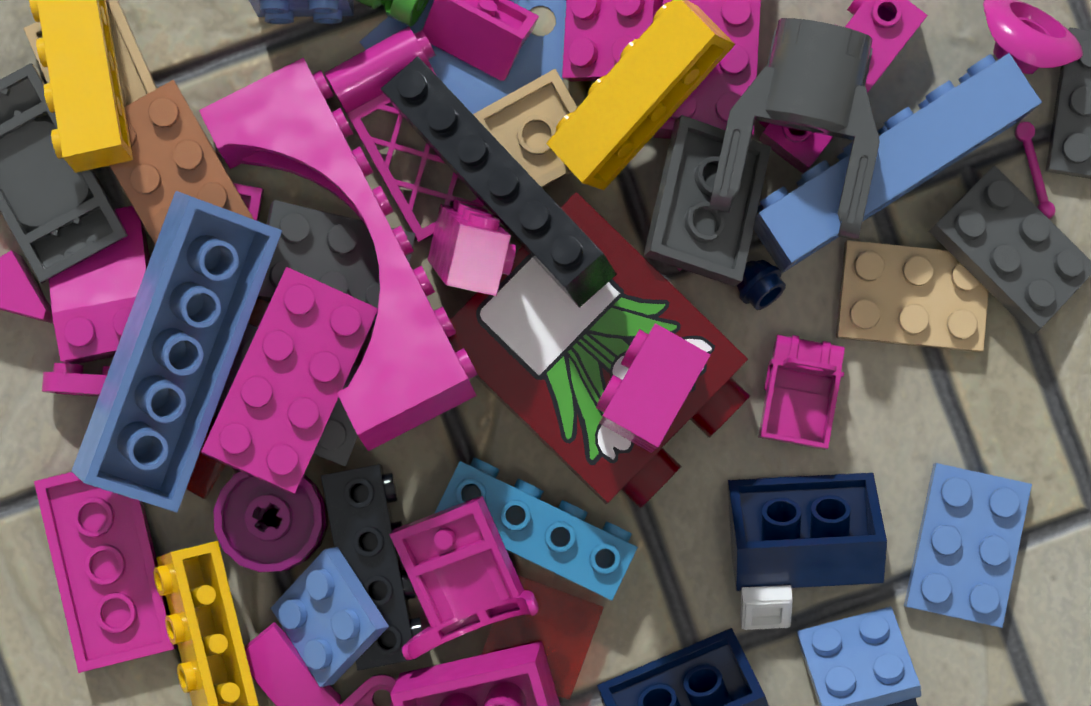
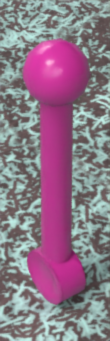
M1022 122L1015 128V137L1023 142L1039 201L1037 208L1048 219H1051L1056 211L1054 204L1048 201L1032 142L1035 128L1030 122Z

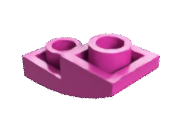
M275 622L244 646L251 676L276 706H340L341 695L330 685L320 688L288 635Z

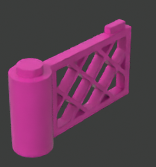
M408 26L324 72L409 227L415 233L417 241L420 242L434 234L436 221L423 229L421 228L412 212L417 193L420 192L445 199L444 205H450V201L454 202V198H462L452 196L458 177L454 172L447 194L420 186L427 159L446 164L439 156L429 153L430 146L427 143L424 152L396 144L403 117L396 108L387 106L391 102L381 88L417 56L435 74L428 60L436 56L429 40L422 30L414 34ZM377 110L398 115L391 142L371 137L361 119ZM376 145L389 148L385 161ZM394 150L422 157L414 184L393 178L389 166ZM399 187L412 190L409 204ZM478 198L472 201L475 203L482 204L484 206V204Z

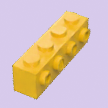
M29 0L33 18L41 24L43 37L36 39V47L42 66L48 67L50 83L44 84V96L49 111L51 113L55 112L58 129L51 130V139L57 158H63L75 173L132 161L133 155L106 0Z
M672 0L659 8L654 15L653 23L640 38L633 40L623 49L620 60L609 73L600 77L591 85L588 90V96L578 108L559 121L555 134L546 144L581 183L605 190L735 46V43L697 5L688 0Z
M218 541L173 551L157 557L158 567H155L153 571L154 581L159 595L166 596L170 613L165 618L166 630L171 643L178 645L182 661L177 666L178 679L183 692H189L192 706H259Z

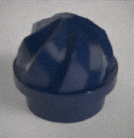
M751 260L747 262L743 280L737 285L740 292L739 298L743 303H751L756 310H761L776 301L786 288V284L780 278L782 273L779 268L765 260Z

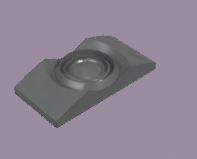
M30 63L0 79V211L39 282L43 283L124 239L128 234L93 169L75 173L63 158H57L51 139V130L58 129L55 112L51 113L49 111L44 96L45 83L34 65Z

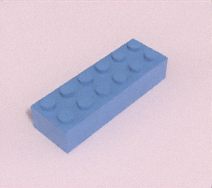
M1010 53L997 61L992 54L986 56L966 70L967 73L958 79L961 83L960 85L954 87L949 80L926 95V99L918 104L920 110L913 114L911 109L907 107L884 122L885 125L877 131L880 135V143L863 221L1020 122L1042 103ZM853 142L842 149L844 152L837 156L839 162L830 167L827 160H824L802 174V178L796 182L798 185L797 189L789 193L785 186L759 202L761 205L758 206V215L756 216L753 230L781 273H784L840 237L838 236L840 220L837 213Z
M175 191L71 470L83 483L178 512L282 230Z

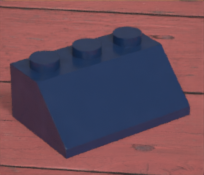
M874 473L728 480L731 552L736 591H741L742 587L791 585V588L884 583L887 538Z
M732 628L597 685L606 706H769L766 696Z

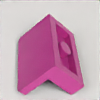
M434 0L422 31L430 44L490 76L504 81L510 73L520 48L532 33L539 16L510 0Z

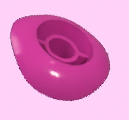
M984 0L983 7L987 24L995 40L993 53L998 59L1010 53L1022 73L1033 74L1039 67H1060L1082 58V47L1076 37L1058 20L1041 9L1018 0Z

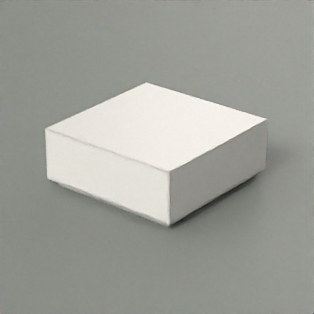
M791 585L742 587L741 628L744 630L790 627L793 603Z

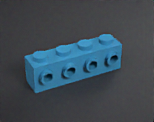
M473 457L470 465L459 461L435 513L483 496L506 550L609 600H613L638 548L629 543L632 533L607 521L602 529L584 521L588 514L587 511L564 500H561L559 507L556 508L540 500L544 493L543 490L521 479H517L514 487L498 480L496 477L500 469Z

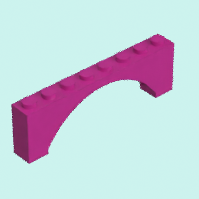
M301 58L200 109L199 112L217 149L230 169L240 164L264 166L290 172L313 181L332 192L347 204L369 230L379 264L380 293L378 313L372 337L363 360L349 386L338 391L337 395L358 437L366 449L370 451L476 397L477 395L469 379L478 374L464 348L454 352L448 337L456 334V331L443 306L433 311L427 296L435 293L422 265L412 270L406 256L413 253L414 250L401 225L391 229L385 216L394 211L381 186L371 190L365 177L374 172L361 147L351 151L345 138L353 135V132L341 108L331 112L326 100L334 95L322 71L319 70L312 74L305 59Z

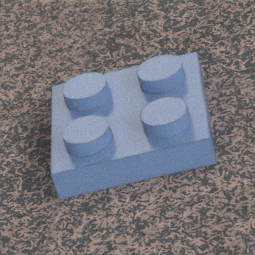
M338 547L324 549L271 607L272 612L320 688L333 685L389 627Z
M891 606L797 631L798 643L819 706H886L921 697V685Z

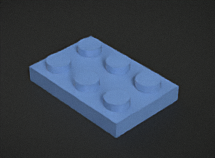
M934 463L904 606L1003 628L1032 484Z

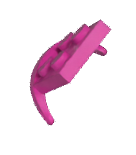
M483 496L395 528L389 534L430 624L429 627L404 644L402 654L406 660L416 659L445 642L486 625L526 614L534 616L538 613L539 605L534 593L523 589Z

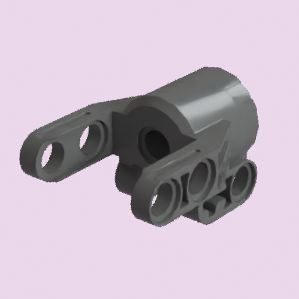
M781 18L778 20L767 66L764 67L729 112L711 196L710 209L730 212L732 201L740 192L755 120L831 137H839L853 140L837 213L840 220L838 236L858 240L880 143L865 86L873 50L871 48L873 41L871 36L850 28L813 20Z

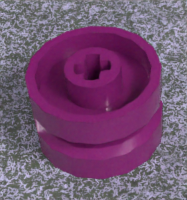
M240 471L234 474L220 490L213 510L214 532L223 551L240 566L257 572L290 570L306 562L321 546L328 527L326 502L319 487L305 474L293 495ZM273 508L279 511L276 516L282 518L280 525L277 527L267 526L264 520L266 512Z

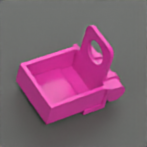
M796 335L791 337L776 336L773 359L768 363L764 390H766L758 438L822 450L828 449L840 379L844 376V372H841L845 347L831 345V342L828 341L820 343L799 339V336Z

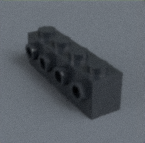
M377 464L321 475L334 547L339 548L389 626L356 660L357 671L410 661L404 658L402 647L407 641L423 631L420 617L411 619L408 600L416 598V593L406 570L402 571L400 557L389 535L395 528L403 526L402 521L393 522L389 504L398 501L393 473L384 474L382 465Z

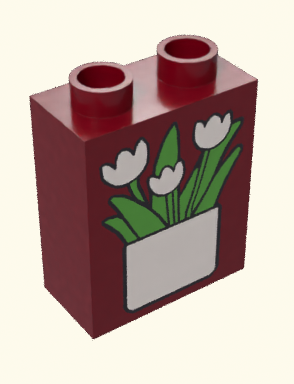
M575 192L561 209L604 253L617 275L579 308L532 256L521 247L515 253L510 274L501 275L497 296L477 292L450 319L456 334L448 337V340L454 352L465 349L478 374L475 377L598 498L607 504L622 490L641 509L682 467L662 447L689 420L710 438L750 397L732 378L748 358L595 209ZM656 323L711 355L659 447L650 453L601 425L599 421L603 412L596 409V406L612 376L614 375L623 380L629 368L621 365V362L639 329L649 334Z

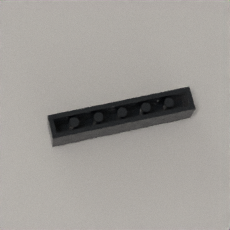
M418 56L381 88L399 114L496 219L500 220V223L579 308L617 275L604 253Z

